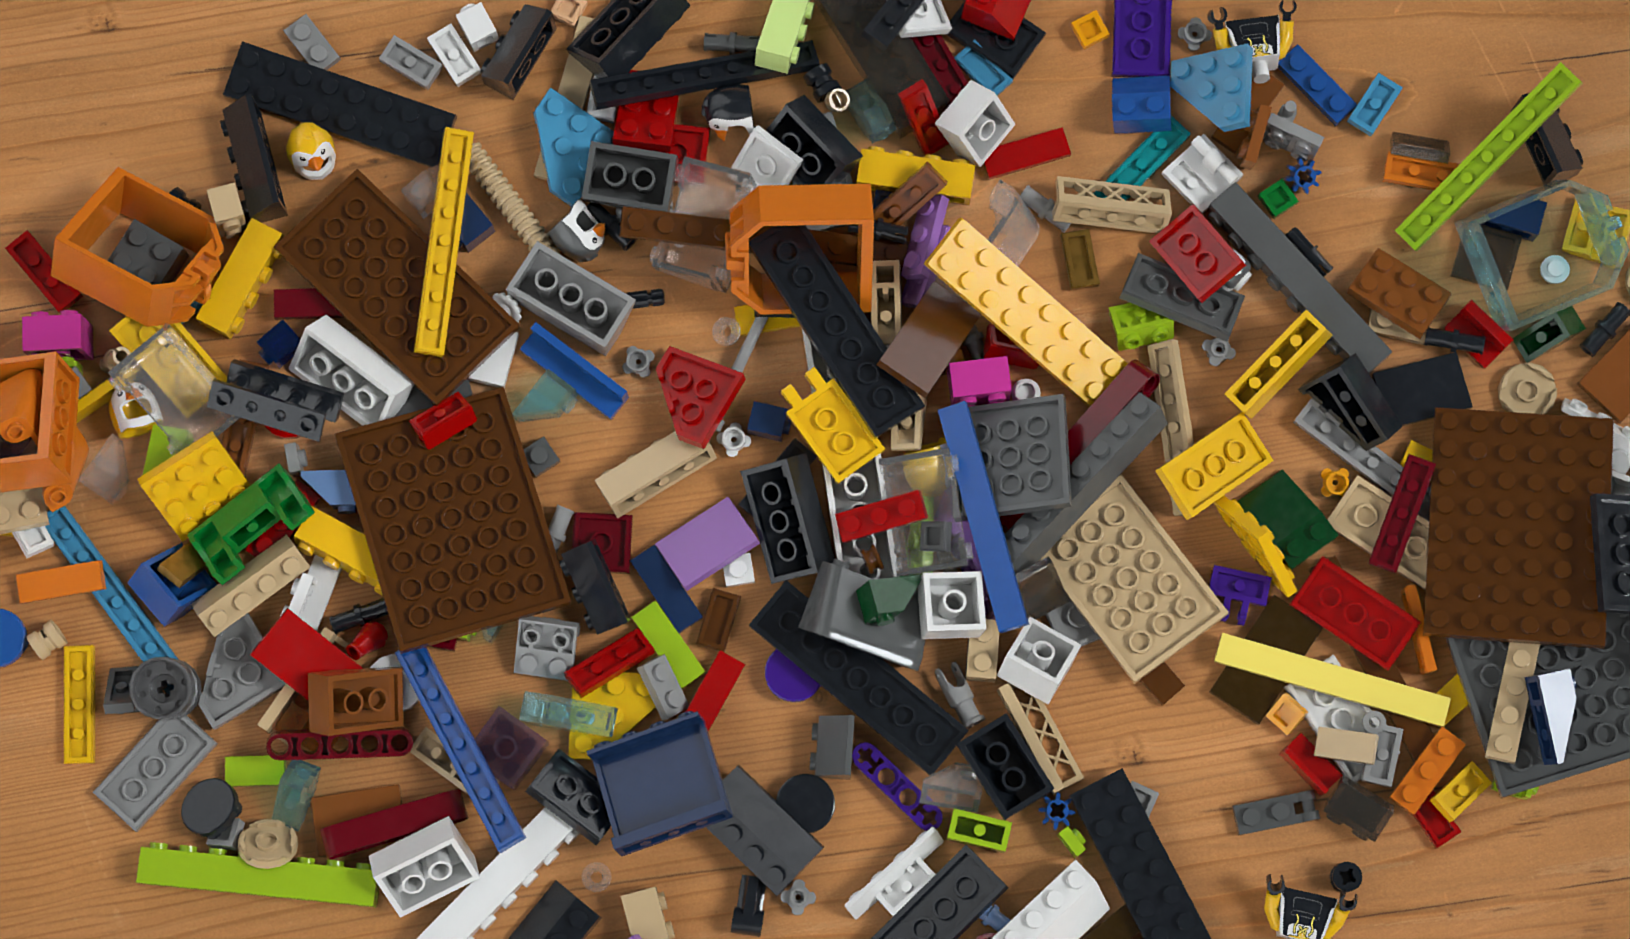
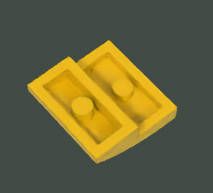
M1576 196L1562 251L1594 262L1620 268L1630 234V210L1608 206L1605 204V201Z

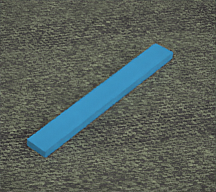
M63 506L54 512L49 510L47 514L50 525L45 527L71 565L102 560L106 590L94 591L92 594L143 662L156 657L178 659L67 507ZM167 683V687L163 690L166 694L170 695L174 685Z

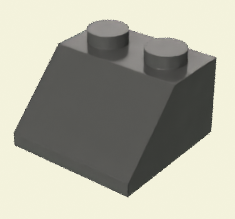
M855 715L819 716V723H813L812 741H817V752H811L810 770H815V776L850 780Z

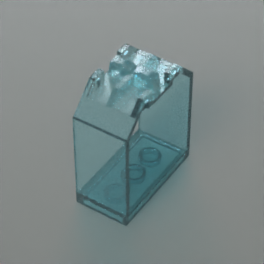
M1554 180L1454 222L1492 319L1503 330L1513 331L1613 289L1629 248L1625 237L1617 238L1615 230L1623 227L1619 216L1608 215V211L1613 209L1608 195L1572 180ZM1560 190L1574 194L1594 248H1596L1601 261L1595 279L1591 284L1516 315L1480 224Z

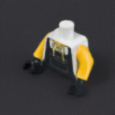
M1283 0L1279 3V11L1283 14V19L1281 20L1279 15L1225 21L1227 19V11L1224 7L1219 8L1221 18L1216 20L1213 10H1210L1207 18L1210 23L1215 25L1213 35L1216 50L1249 44L1253 48V81L1258 84L1270 80L1269 71L1278 68L1279 60L1286 57L1293 42L1294 20H1291V14L1297 8L1295 0L1292 1L1293 8L1290 12L1284 11Z
M1271 874L1266 876L1268 889L1266 891L1264 911L1270 927L1276 931V936L1286 939H1331L1344 925L1350 910L1355 909L1357 906V894H1355L1354 899L1351 901L1344 899L1346 889L1340 892L1339 903L1337 904L1338 899L1285 887L1283 875L1280 876L1281 879L1277 884L1271 883Z

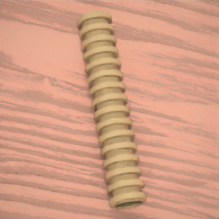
M473 143L469 166L471 168L470 173L476 175L475 179L477 182H481L480 186L482 189H487L486 194L492 196L491 201L493 203L497 202V209H502V215L508 217L507 222L513 224V230H518L517 235L519 238L523 237L522 241L525 245H529L528 250L531 251L538 241L560 254L561 250L555 247L552 240H549V234L544 233L545 228L539 226V220L534 219L533 212H528L529 207L523 205L524 200L518 198V192L512 191V184H507L508 179L502 177V171L497 170L498 166L496 163H491L492 158L486 156L487 151L481 149V143Z

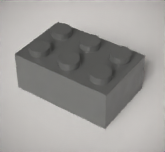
M591 141L582 200L588 203L619 208L625 206L670 212L679 158L675 154Z
M134 219L108 261L155 285L173 282L190 255L179 244Z

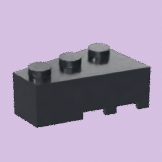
M1356 353L1314 375L1298 388L1303 395L1309 394L1319 403L1320 406L1318 408L1324 414L1328 412L1340 422L1339 427L1365 451L1387 441L1403 427Z

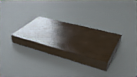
M1273 595L1245 639L1305 656L1323 627L1276 595ZM1226 666L1209 693L1259 725L1286 683Z

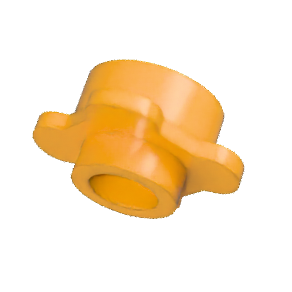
M1325 468L1321 471L1320 476L1323 479V486L1320 489L1321 494L1325 497H1329L1332 494L1343 497L1349 486L1348 470L1345 468H1340L1339 470ZM1333 480H1337L1336 485H1333Z

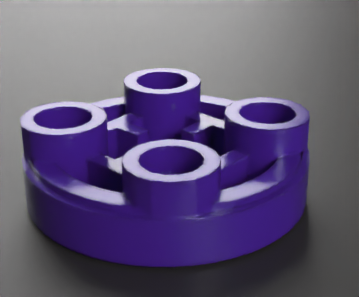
M777 649L769 656L765 666V679L769 689L776 697L787 702H804L819 690L820 685Z

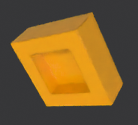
M1097 10L1071 22L1070 25L1084 50L1110 36Z
M1286 692L1265 716L1286 735H1289L1308 714V711Z

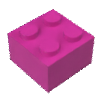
M76 310L60 311V315H49L48 312L42 311L32 312L31 316L22 317L23 352L26 355L57 352L61 357H73L74 361L94 360L93 325L81 314H78Z
M1007 356L949 363L947 379L951 405L966 401L968 407L1009 401L1012 387Z

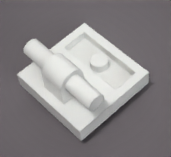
M1205 134L1202 136L1198 135L1191 142L1192 145L1161 173L1202 214L1208 209L1211 202L1233 183H1237L1244 175Z

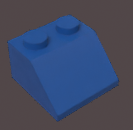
M1170 76L1113 78L1112 116L1114 134L1172 131Z
M182 542L141 563L127 582L164 627L185 616L193 609L191 604L217 586L205 569L181 588H178L157 571L160 563L184 546Z

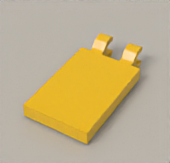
M813 367L804 376L816 390L802 400L795 388L789 384L781 390V394L792 407L786 412V415L838 485L885 451V448L878 438L875 439L835 379L833 378L826 383L818 370Z

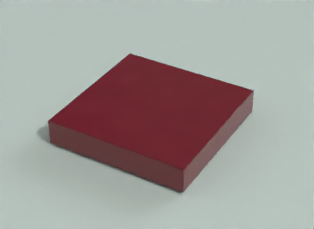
M574 512L572 549L596 539L610 572L630 574L633 515H623L617 518L615 514Z

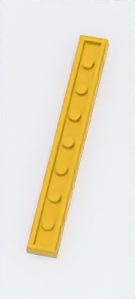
M449 127L444 129L414 353L438 357L444 356L474 132Z

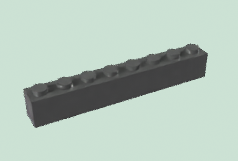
M1236 182L1210 203L1207 209L1210 221L1217 228L1222 227L1228 233L1227 238L1236 249L1241 248L1248 255L1247 260L1256 270L1261 269L1267 276L1266 281L1275 291L1278 292L1280 290L1286 296L1288 306L1296 313L1300 312L1302 314L1305 310L1309 311L1333 335L1325 343L1331 353L1334 355L1339 354L1343 360L1356 353L1369 374L1392 353L1390 348Z
M1139 392L1070 465L1072 507L1024 513L1004 534L1018 583L1164 429L1168 423L1161 406Z

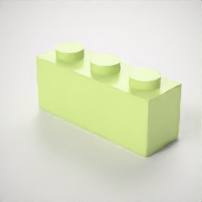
M772 0L756 48L755 66L788 74L791 63H797L800 53V47H797L798 41L803 42L805 39L808 25L804 23L806 18H812L815 7L814 2H810L811 0Z

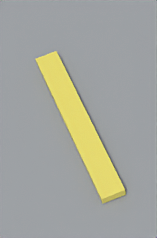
M1226 633L1221 634L1214 662L1438 727H1444L1451 701L1449 697Z

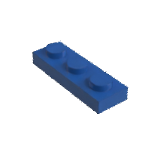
M1298 44L1285 58L1279 61L1278 69L1335 127L1356 108L1357 104Z

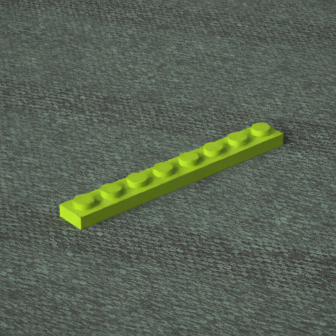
M1560 62L1395 231L1415 251H1418L1583 83Z

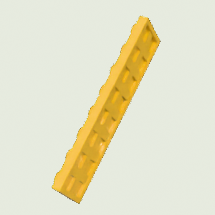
M963 218L957 219L924 262L927 268L1088 408L1128 364Z

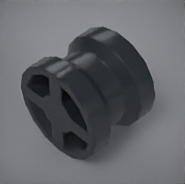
M1342 862L1331 870L1329 875L1330 883L1339 892L1343 889H1346V892L1353 891L1362 882V872L1355 863Z

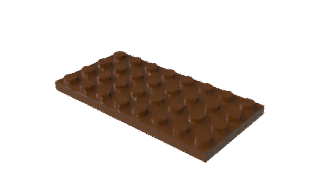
M356 169L274 246V249L437 406L444 399L448 398L520 328V324L456 264L444 356L438 357L414 353L429 237L363 173Z

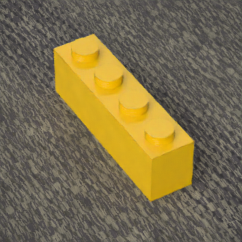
M869 146L868 149L861 148L863 157L859 162L856 184H871V191L874 192L876 189L894 192L928 161L948 181L947 185L936 195H944L949 198L950 203L970 205L975 165L970 164V161L965 159H953V162L941 160L940 156L930 154L924 157L913 156L912 152L904 150L889 153L885 152V149L876 146Z
M251 218L211 290L210 299L205 305H202L196 316L201 325L230 340L234 334H238L241 331L245 319H243L248 308L252 309L255 306L259 294H257L262 283L266 284L273 273L271 267L276 258L280 259L282 257L274 249V246L284 238L281 232Z
M1305 310L1224 394L1244 414L1252 419L1333 335L1309 311Z
M312 506L315 513L305 522L301 523L294 535L295 544L298 545L297 549L305 555L312 556L315 554L323 558L322 562L326 566L334 570L341 568L349 573L348 576L352 580L360 584L366 582L374 586V591L383 596L365 535Z

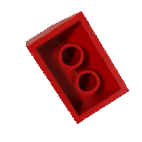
M966 0L961 19L1014 40L1031 0Z

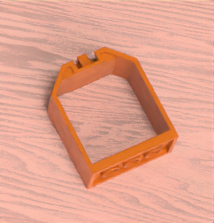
M117 167L55 237L51 276L147 327L188 322L196 312V309L190 306L193 301L205 305L210 299L211 290L218 279L216 274L221 269L219 256L223 253L224 247L213 216ZM121 213L133 220H138L161 235L197 253V255L175 282L152 285L88 250Z
M871 184L763 185L756 187L729 210L730 232L725 233L726 269L730 270L731 292L759 314H792L767 274H761L749 264V238L763 226L858 224L857 272L837 273L863 312H871L874 240Z
M57 352L0 359V383L27 369H37L43 373L37 454L0 458V492L71 484L73 481L80 378Z

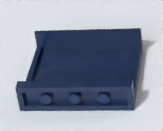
M698 711L681 713L675 720L653 723L647 730L625 733L619 740L613 742L603 741L596 744L593 749L586 751L587 755L593 760L614 835L611 838L613 848L621 857L733 818L704 718Z

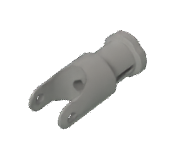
M952 662L951 669L956 678L957 687H954L946 680L939 668L935 670V676L950 707L955 709L962 725L969 729L984 721L985 717L980 715L973 701L974 695L959 665L956 662Z

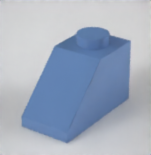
M345 470L301 471L302 479L333 509H338V513H356L357 508Z

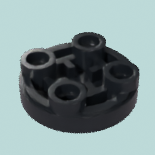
M799 774L791 777L781 786L776 801L809 833H815L824 828L830 822L835 810V797L832 789L823 779L812 774Z
M218 778L206 779L193 786L185 796L181 808V816L185 826L194 834L211 840L217 839L242 812V804L239 802L235 789L226 781Z

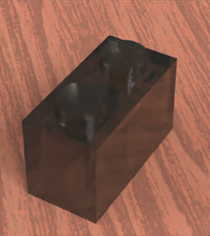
M1343 775L1325 802L1323 811L1327 813L1326 817L1338 825L1344 823L1351 827L1352 833L1358 838L1365 841L1369 838L1375 842L1393 815L1394 805Z

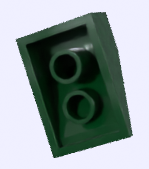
M1283 469L1237 501L1243 508L1244 513L1251 512L1260 526L1266 525L1275 537L1272 542L1282 551L1285 557L1282 562L1291 571L1339 536L1324 514Z

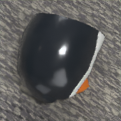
M724 85L714 89L704 98L701 114L705 116L709 128L713 129L721 140L725 141L729 127L743 126L749 134L756 127L754 126L750 87L748 85Z

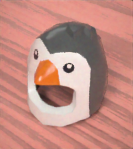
M581 199L577 200L571 206L570 212L548 232L553 243L562 253L580 263L596 258L605 241V223H598Z

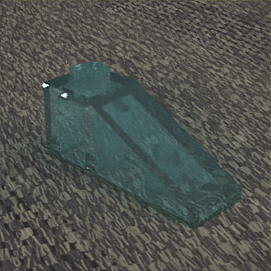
M525 691L519 720L540 727L612 737L618 708Z

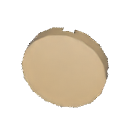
M1532 362L1518 364L1511 367L1501 377L1498 385V399L1506 412L1546 414L1554 406L1557 397L1555 380L1552 374L1541 365Z
M264 819L249 824L248 829L245 831L243 829L238 838L240 857L247 864L256 868L270 869L280 867L288 863L296 855L298 848V838L295 830L292 827L290 829L285 826V822L280 820Z

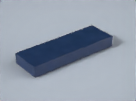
M655 545L630 560L679 634L703 618Z

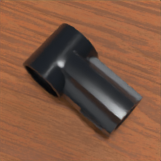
M742 875L738 903L734 908L731 933L761 936L764 910L762 909L766 885L758 877Z

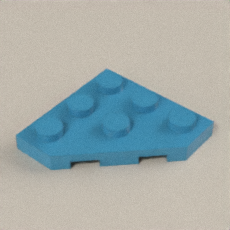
M1243 44L1171 61L1170 87L1222 131L1226 132L1250 127L1253 48L1249 44Z
M550 88L533 114L538 128L539 143L543 163H545L549 192L569 206H572L582 197L591 141L613 144L614 131Z

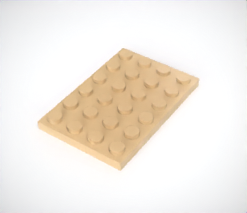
M1122 474L1117 477L1040 559V562L1134 684L1229 614Z

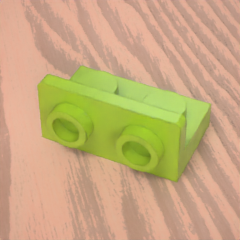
M1132 303L1109 307V316L1116 334L1119 351L1136 349L1140 346L1160 343L1174 338V320Z

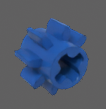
M1298 157L1296 165L1291 166L1287 164V168L1291 171L1290 175L1286 176L1284 180L1294 182L1291 190L1295 192L1299 187H1302L1304 193L1308 194V187L1311 185L1319 186L1318 182L1315 181L1316 175H1320L1322 172L1312 169L1315 161L1310 159L1307 164H1304L1302 158ZM1300 170L1306 171L1308 175L1306 181L1304 179L1300 180V177L1297 175Z
M1058 792L1055 800L1052 801L1045 796L1043 799L1047 804L1046 808L1041 807L1038 809V812L1045 813L1046 818L1042 821V824H1046L1048 821L1053 823V830H1057L1058 823L1061 822L1065 826H1069L1070 823L1066 817L1076 813L1068 808L1071 798L1064 802L1060 800V793ZM1053 804L1055 807L1061 805L1063 807L1061 812L1063 818L1059 816L1052 818L1050 816L1052 811L1050 805Z

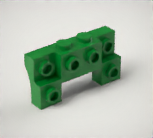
M279 463L190 532L187 537L205 562L211 575L221 585H224L245 568L238 555L242 549L278 521L282 520L293 531L312 516L315 511L305 495L298 489L289 472Z

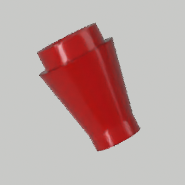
M378 622L364 624L352 642L346 647L348 656L353 660H358L362 656L384 647L388 639L385 627Z

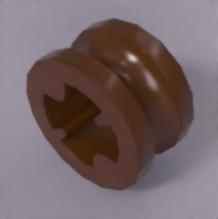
M874 544L867 551L864 549L860 550L870 575L874 573L876 568L884 569Z

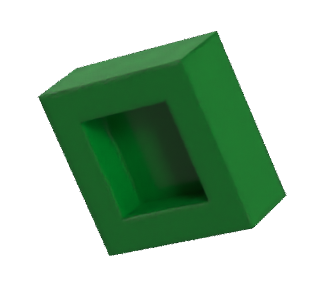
M1283 178L1257 196L1273 219H1276L1299 202Z

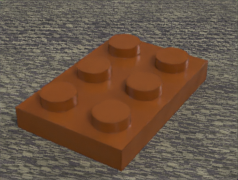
M1377 248L1350 285L1346 294L1421 339L1452 293L1390 254Z

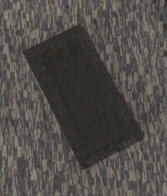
M1392 132L1390 140L1391 154L1448 164L1450 157L1448 141Z

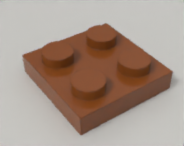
M1260 104L1256 111H1251L1250 127L1244 128V131L1249 132V134L1240 143L1236 157L1241 159L1239 167L1251 170L1256 164L1272 107Z

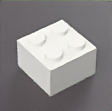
M972 80L959 92L958 96L935 122L954 152L978 167L984 164L1016 125L995 92Z
M982 571L923 573L921 575L922 580L917 587L921 639L979 638L986 630Z
M1029 617V625L1022 628L1005 656L997 676L1049 704L1072 666L1081 644Z

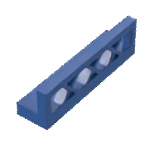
M535 322L530 328L532 334L521 346L520 351L612 420L628 400V392Z

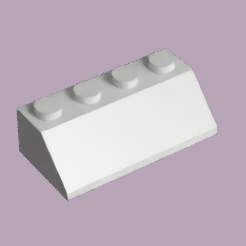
M324 315L305 327L289 366V370L304 381L344 392L341 410L362 426L395 417L406 403L414 386L394 365L328 315Z
M1074 860L991 939H1079L1110 910V907L1095 879L1077 860Z

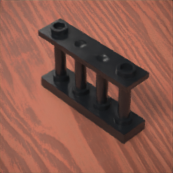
M234 359L230 363L227 382L217 379L212 381L207 407L319 442L325 420L336 423L339 419L344 392Z

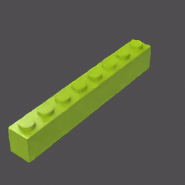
M150 842V848L141 847L136 879V883L367 907H377L379 885L373 878L371 865L367 863H356V868L344 867V861L327 860L326 865L315 864L314 858L297 857V862H288L280 867L264 869L247 864L240 857L239 851L238 856L226 855L227 850L209 848V853L197 852L198 847L180 845L179 850H169L168 844Z

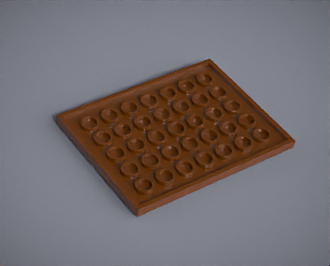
M504 387L465 397L472 406L477 421L430 450L425 447L409 423V420L429 408L335 433V439L400 654L517 621L519 618L531 617L571 605V598Z
M1435 407L1432 462L1436 463L1431 477L1423 636L1605 648L1607 613L1598 612L1590 496L1595 493L1611 494L1614 419Z

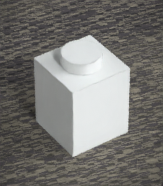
M481 2L476 5L474 3L468 4L460 9V13L456 14L458 23L474 52L499 39L497 31Z

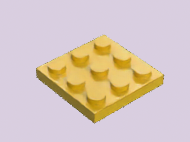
M213 431L137 478L142 489L182 542L188 539L187 535L251 485Z

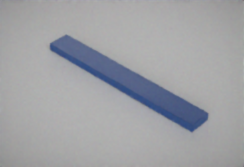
M963 401L939 409L938 414L998 630L1000 633H1004L1029 625L968 403Z
M427 647L400 654L399 650L396 651L395 655L498 852L502 853L526 839L525 833Z

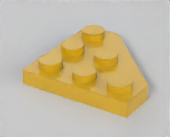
M1224 495L1215 501L1214 504L1223 521L1229 528L1232 527L1236 535L1242 540L1240 542L1254 561L1257 559L1260 566L1267 572L1266 576L1272 577V584L1288 598L1297 592L1292 581L1295 576L1290 568L1283 564L1282 560L1285 557L1282 551L1273 544L1272 540L1275 537L1266 525L1260 526L1251 512L1244 513L1243 508L1236 499L1232 498L1229 500Z
M624 672L583 698H580L572 687L569 757L576 760H592L586 751L593 749L600 742H613L621 739L625 733L634 729L641 720L656 709L639 673Z

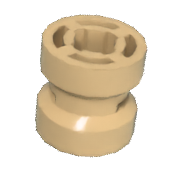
M52 620L45 623L43 629L39 632L33 631L26 636L29 644L42 660L50 656L51 651L55 648H62L68 643L61 630Z

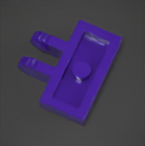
M1214 565L1209 588L1216 597L1224 598L1222 604L1229 614L1231 600L1242 602L1237 615V625L1244 626L1249 604L1266 606L1272 577ZM1229 614L1220 621L1226 622Z

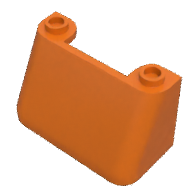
M27 369L0 383V435L10 443H18L31 437L38 447L43 373L40 370ZM77 425L72 483L42 487L44 501L51 512L62 508L71 501L89 455L86 439Z

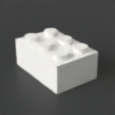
M449 816L369 855L373 878L400 918L480 878L475 856Z

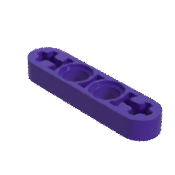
M860 743L854 748L852 760L855 766L920 829L928 831L931 827L939 828L943 819L940 809L871 743ZM862 749L866 752L870 749L873 752L870 757L875 763L878 762V759L884 762L875 769L873 775L868 772L872 766L867 761L863 763L858 761L860 758L859 750ZM887 768L894 772L895 780L892 784L883 785L880 783L878 774L882 769ZM905 789L913 790L917 797L915 803L910 806L903 805L899 799L901 791ZM921 800H924L927 804L922 806V808L927 813L934 811L936 813L934 819L937 823L935 825L931 823L924 825L922 823L924 816L919 811L914 816L910 811L917 808Z

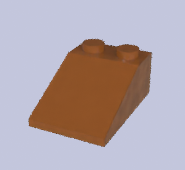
M402 667L343 669L308 673L309 732L332 736L404 726Z

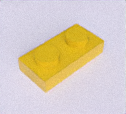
M1471 761L1442 787L1430 801L1450 823L1483 793L1492 782Z

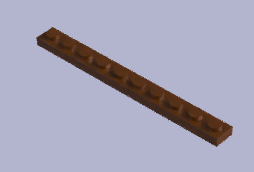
M623 206L619 237L726 250L725 233L730 232L729 219ZM763 226L749 238V241L773 226ZM808 229L830 263L857 266L858 235ZM879 239V241L873 240V261L899 260L902 272L908 249V241L902 245L901 243Z

